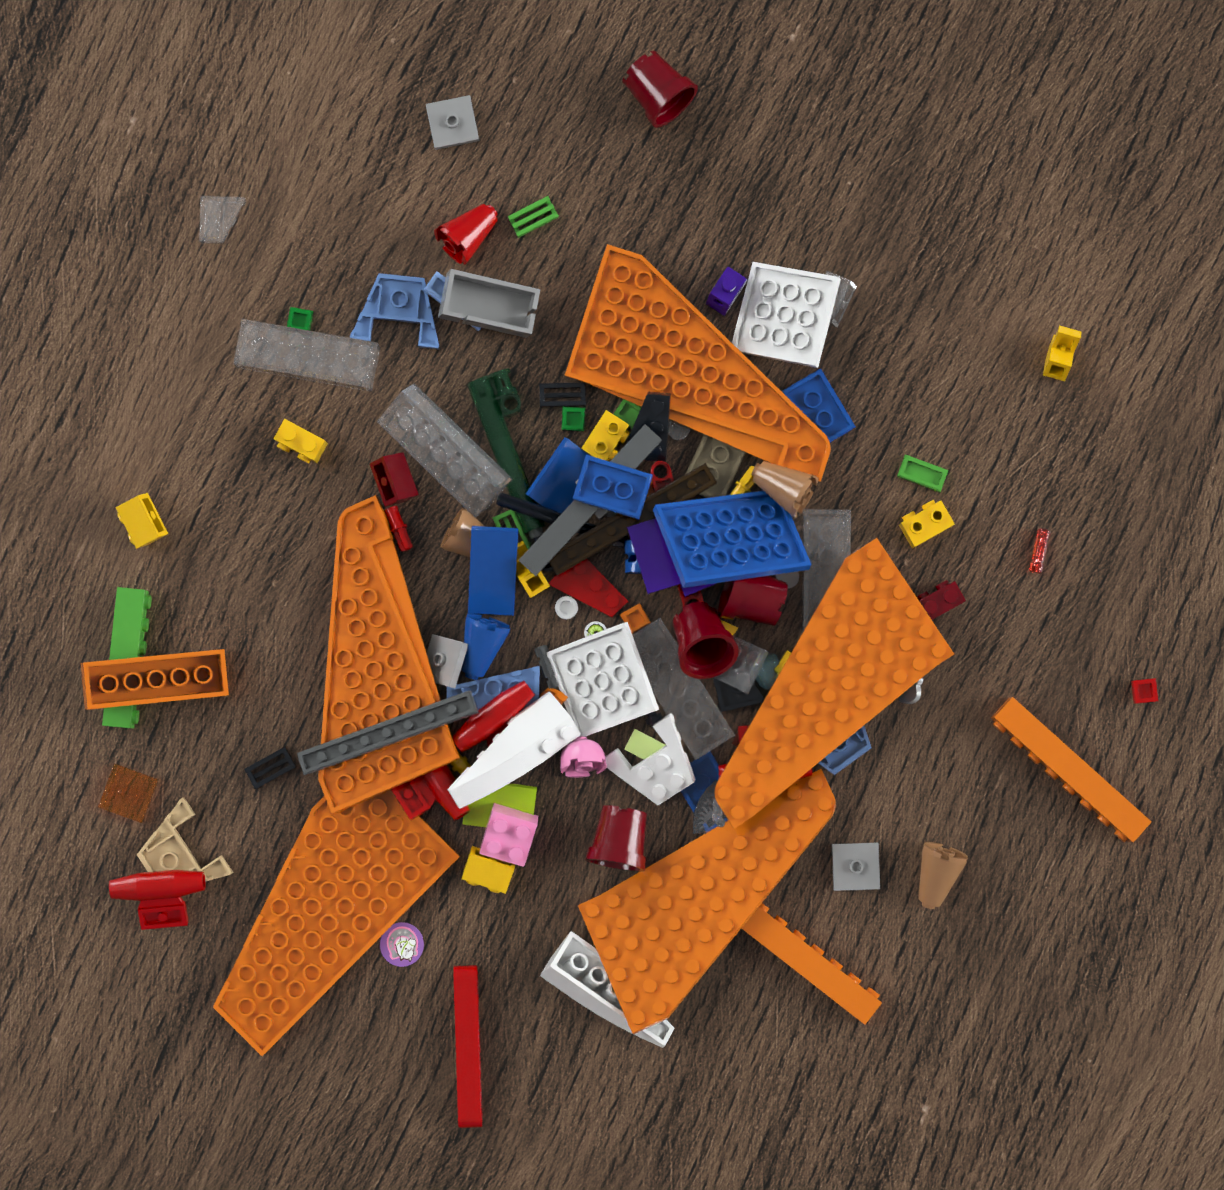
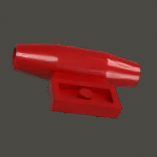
M523 680L498 694L479 709V713L470 716L452 736L454 744L461 752L470 749L484 740L487 741V746L489 747L493 743L492 739L498 733H502L508 726V721L528 704L535 696V693Z
M447 765L391 789L410 821L430 810L435 800L454 821L470 812L468 805L459 809L448 791V788L455 782L456 778Z
M189 870L142 872L109 881L111 899L140 901L138 916L141 930L187 926L186 904L181 896L204 891L206 888L204 872Z

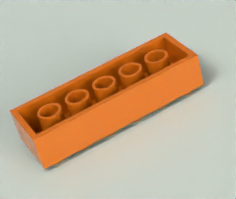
M224 649L81 663L86 710L229 695Z

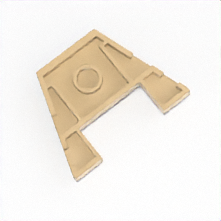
M185 797L178 801L163 823L137 853L138 858L148 872L164 870L202 871L205 874L206 881L234 873L222 855L201 868L183 841L176 827L196 815Z

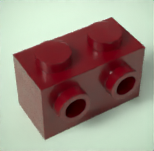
M403 452L383 456L370 463L385 507L406 502L419 495Z
M948 580L935 586L937 591L929 595L926 591L917 596V599L931 620L966 601L956 582L953 581L949 584Z

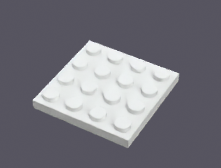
M753 262L732 344L743 354L818 368L841 279L836 276Z
M628 622L546 652L559 690L568 697L564 704L581 734L579 737H586L659 710Z

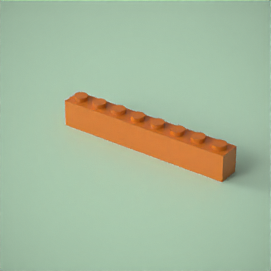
M1009 697L991 717L995 721L993 726L1001 733L1006 731L1012 737L1010 741L1019 749L1024 747L1029 752L1027 756L1037 765L1039 763L1043 764L1047 768L1045 772L1052 779L1056 780L1058 778L1063 782L1062 788L1072 796L1076 794L1081 799L1079 803L1088 811L1093 809L1099 815L1097 819L1106 827L1112 826L1116 830L1114 834L1125 843L1127 840L1134 843L1150 825L1151 821L1015 698Z
M762 903L742 929L866 1025L882 1004L878 1000L880 995L870 987L865 990L859 985L861 980L851 972L849 975L842 972L843 966L833 958L830 961L822 956L824 954L822 949L815 944L810 947L804 942L806 937L796 929L792 933L786 928L788 923L778 915L775 918L767 913L769 908Z

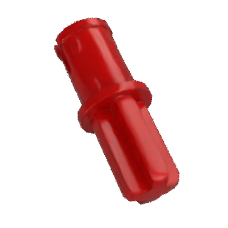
M398 506L387 508L384 512L401 552L410 550L413 545L406 530L407 524L403 523Z

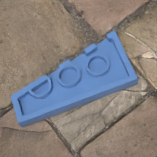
M540 666L457 684L455 689L447 687L446 699L470 690L479 710L498 694L524 680L535 693V696L523 708L525 709L539 699Z

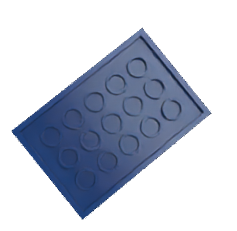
M764 491L657 504L653 508L654 515L683 588L809 570L812 565L791 515Z

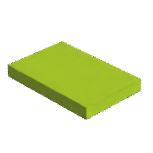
M511 783L469 804L470 812L463 816V825L487 827L494 803L534 815L537 787Z

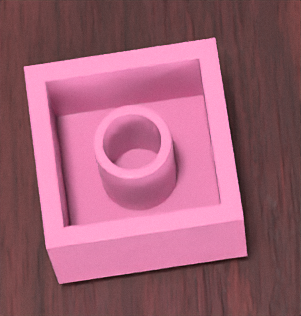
M494 803L479 854L524 867L537 828L538 816Z

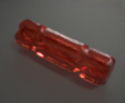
M1040 528L1037 530L1036 538L1038 539L1034 544L1031 558L1033 562L1030 563L1029 571L1032 573H1042L1044 566L1042 562L1045 561L1048 547L1046 542L1050 537V531Z

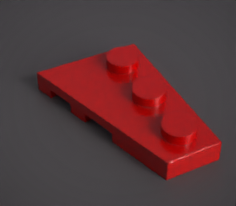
M588 559L562 574L556 575L549 582L551 587L611 618L628 603V600Z

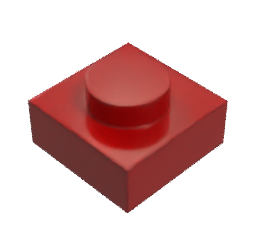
M1156 678L1131 681L1134 704L1158 701Z

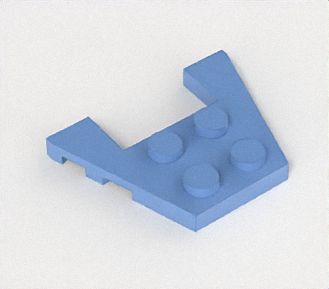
M379 273L368 295L366 304L357 319L354 330L350 334V340L371 342L373 320L381 319L419 323L418 347L439 349L429 296L423 291L426 287L425 279Z
M865 726L861 727L817 764L832 775H836L869 751L871 744Z

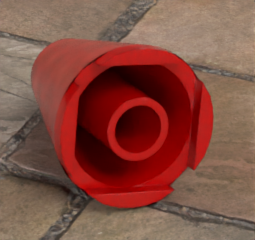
M481 204L437 227L434 230L435 237L438 242L440 240L443 241L445 244L443 250L455 262L459 264L463 262V265H465L498 221L496 217L498 215L497 211L491 205Z

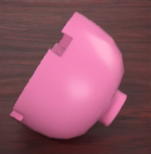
M583 736L577 737L566 745L560 756L561 773L563 774L565 771V776L588 777L590 776V771L596 770L597 774H599L607 767L605 753L597 742L588 740Z

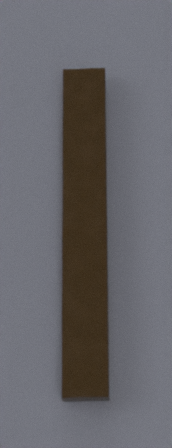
M705 463L646 497L640 520L616 514L568 542L549 563L558 576L629 535L627 527L655 519L656 517L653 512L655 505L688 501L716 485L717 481Z

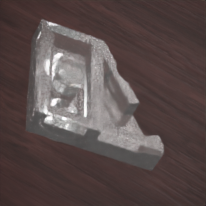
M201 196L199 242L224 243L228 236V231L234 225L239 211L246 203V198Z

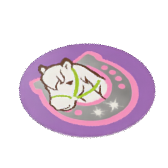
M395 923L381 936V953L392 965L399 967L409 966L415 963L423 952L424 940L422 934L415 926L409 923Z

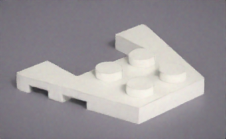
M672 713L653 726L666 746L632 767L619 748L605 756L606 768L656 805L663 803L696 780L687 753L683 750L679 731L677 732L675 719Z

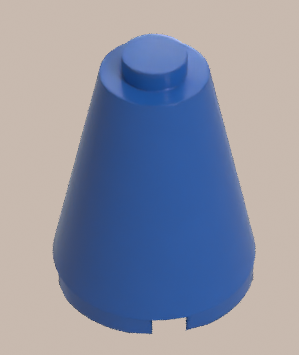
M467 614L464 643L469 645L462 664V671L465 672L467 678L478 680L479 677H484L510 633L511 628H509L508 624L491 617L489 619L482 618L480 614Z

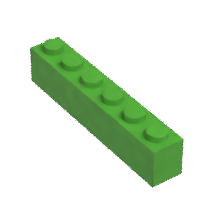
M117 587L109 660L136 658L146 654L147 643L144 641V632H148L149 618H146L147 609L151 608L152 602L149 591ZM137 705L104 708L102 726L134 728V724H138L139 710H136Z

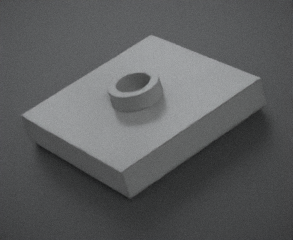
M470 95L426 104L435 150L479 141Z
M432 634L427 656L435 683L455 689L469 644Z
M878 842L832 844L834 891L880 889Z

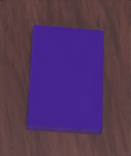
M656 518L627 527L647 594L680 585L681 581Z

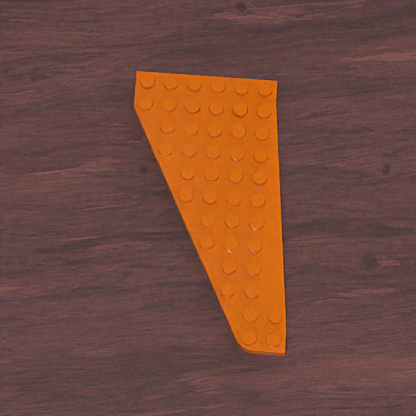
M607 244L565 376L590 384L642 407L648 391L671 393L670 420L769 463L815 475L818 477V482H821L831 450L829 439L825 433L642 255Z
M377 495L346 508L340 515L337 524L321 744L441 701L387 517ZM447 724L320 770L318 781L331 813L335 814L460 759Z
M877 538L844 559L715 785V800L734 829L763 809L933 668L954 655Z
M822 769L813 772L810 777L794 782L753 817L735 829L728 820L645 868V871L633 875L601 895L578 905L632 1034H636L670 1017L832 818L836 808V800Z

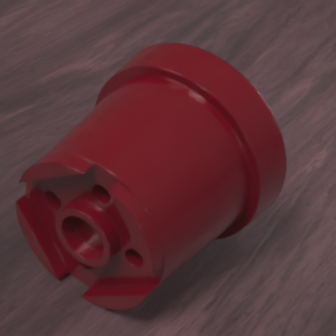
M650 51L653 55L647 57L644 54L629 67L626 72L629 76L627 80L623 77L622 83L645 110V116L652 126L659 128L674 120L687 108L694 99L698 86L687 76H682L656 51Z
M771 576L724 582L718 605V616L730 620L735 617L775 626L782 613L779 611L781 605L785 604L788 584Z
M694 602L682 608L683 611L679 615L676 613L673 618V628L679 646L677 654L682 671L696 679H708L721 675L733 666L738 657L739 650L733 636L725 629L716 609L708 606V603Z
M602 806L592 847L588 848L585 861L614 869L637 872L645 871L646 857L643 856L647 813L631 808L620 809L619 806Z

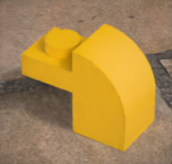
M1059 325L1056 335H1053L1049 346L1043 376L1061 381L1066 380L1072 367L1074 352L1081 339V331Z
M521 541L517 547L516 576L529 597L532 598L550 587L542 572L535 576L518 561L528 550L525 543Z

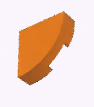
M547 688L539 695V697H542L547 692H551L561 705L568 698L564 693L553 688Z

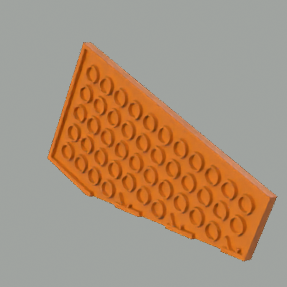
M391 789L335 814L331 813L324 796L311 809L213 1008L263 1056L460 856L420 816L410 821Z

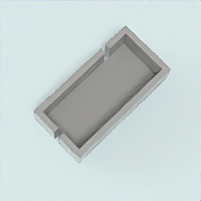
M450 269L446 273L438 318L459 322L463 319V324L527 338L533 331L536 315L533 312L537 310L540 289Z

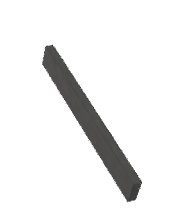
M645 424L610 462L636 469L661 443L662 439ZM574 500L518 561L533 575L537 576L599 508Z
M469 690L298 752L297 756L303 775H309L479 712L472 691Z

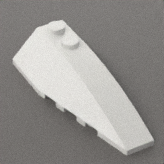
M547 692L512 717L502 733H498L492 739L493 743L485 751L482 750L477 756L476 762L471 767H467L448 788L459 809L491 794L526 774L581 735L571 716L551 692Z
M570 931L552 955L540 976L595 1014L632 1033L596 948ZM664 1020L634 1035L663 1048L675 1028L667 1020Z

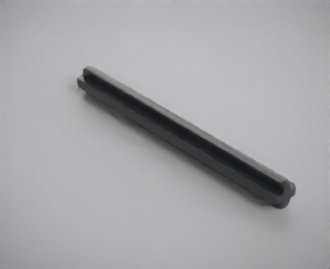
M500 493L496 500L498 506L550 524L562 514L505 493ZM586 522L577 533L583 534L597 525ZM627 536L612 545L623 548Z

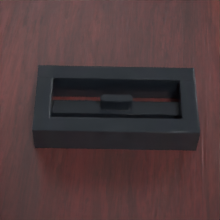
M585 382L539 384L540 407L586 406ZM581 388V392L544 393V389ZM578 397H581V401H548V402H544V398H578Z
M283 747L244 770L254 788L258 789L297 766L293 762L287 748ZM284 754L285 758L254 775L252 774V770ZM286 762L289 763V766L257 783L256 779Z

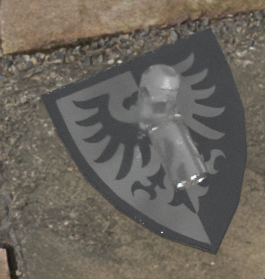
M716 780L705 789L697 802L693 817V834L707 833L716 827H723L725 821H728L715 800Z

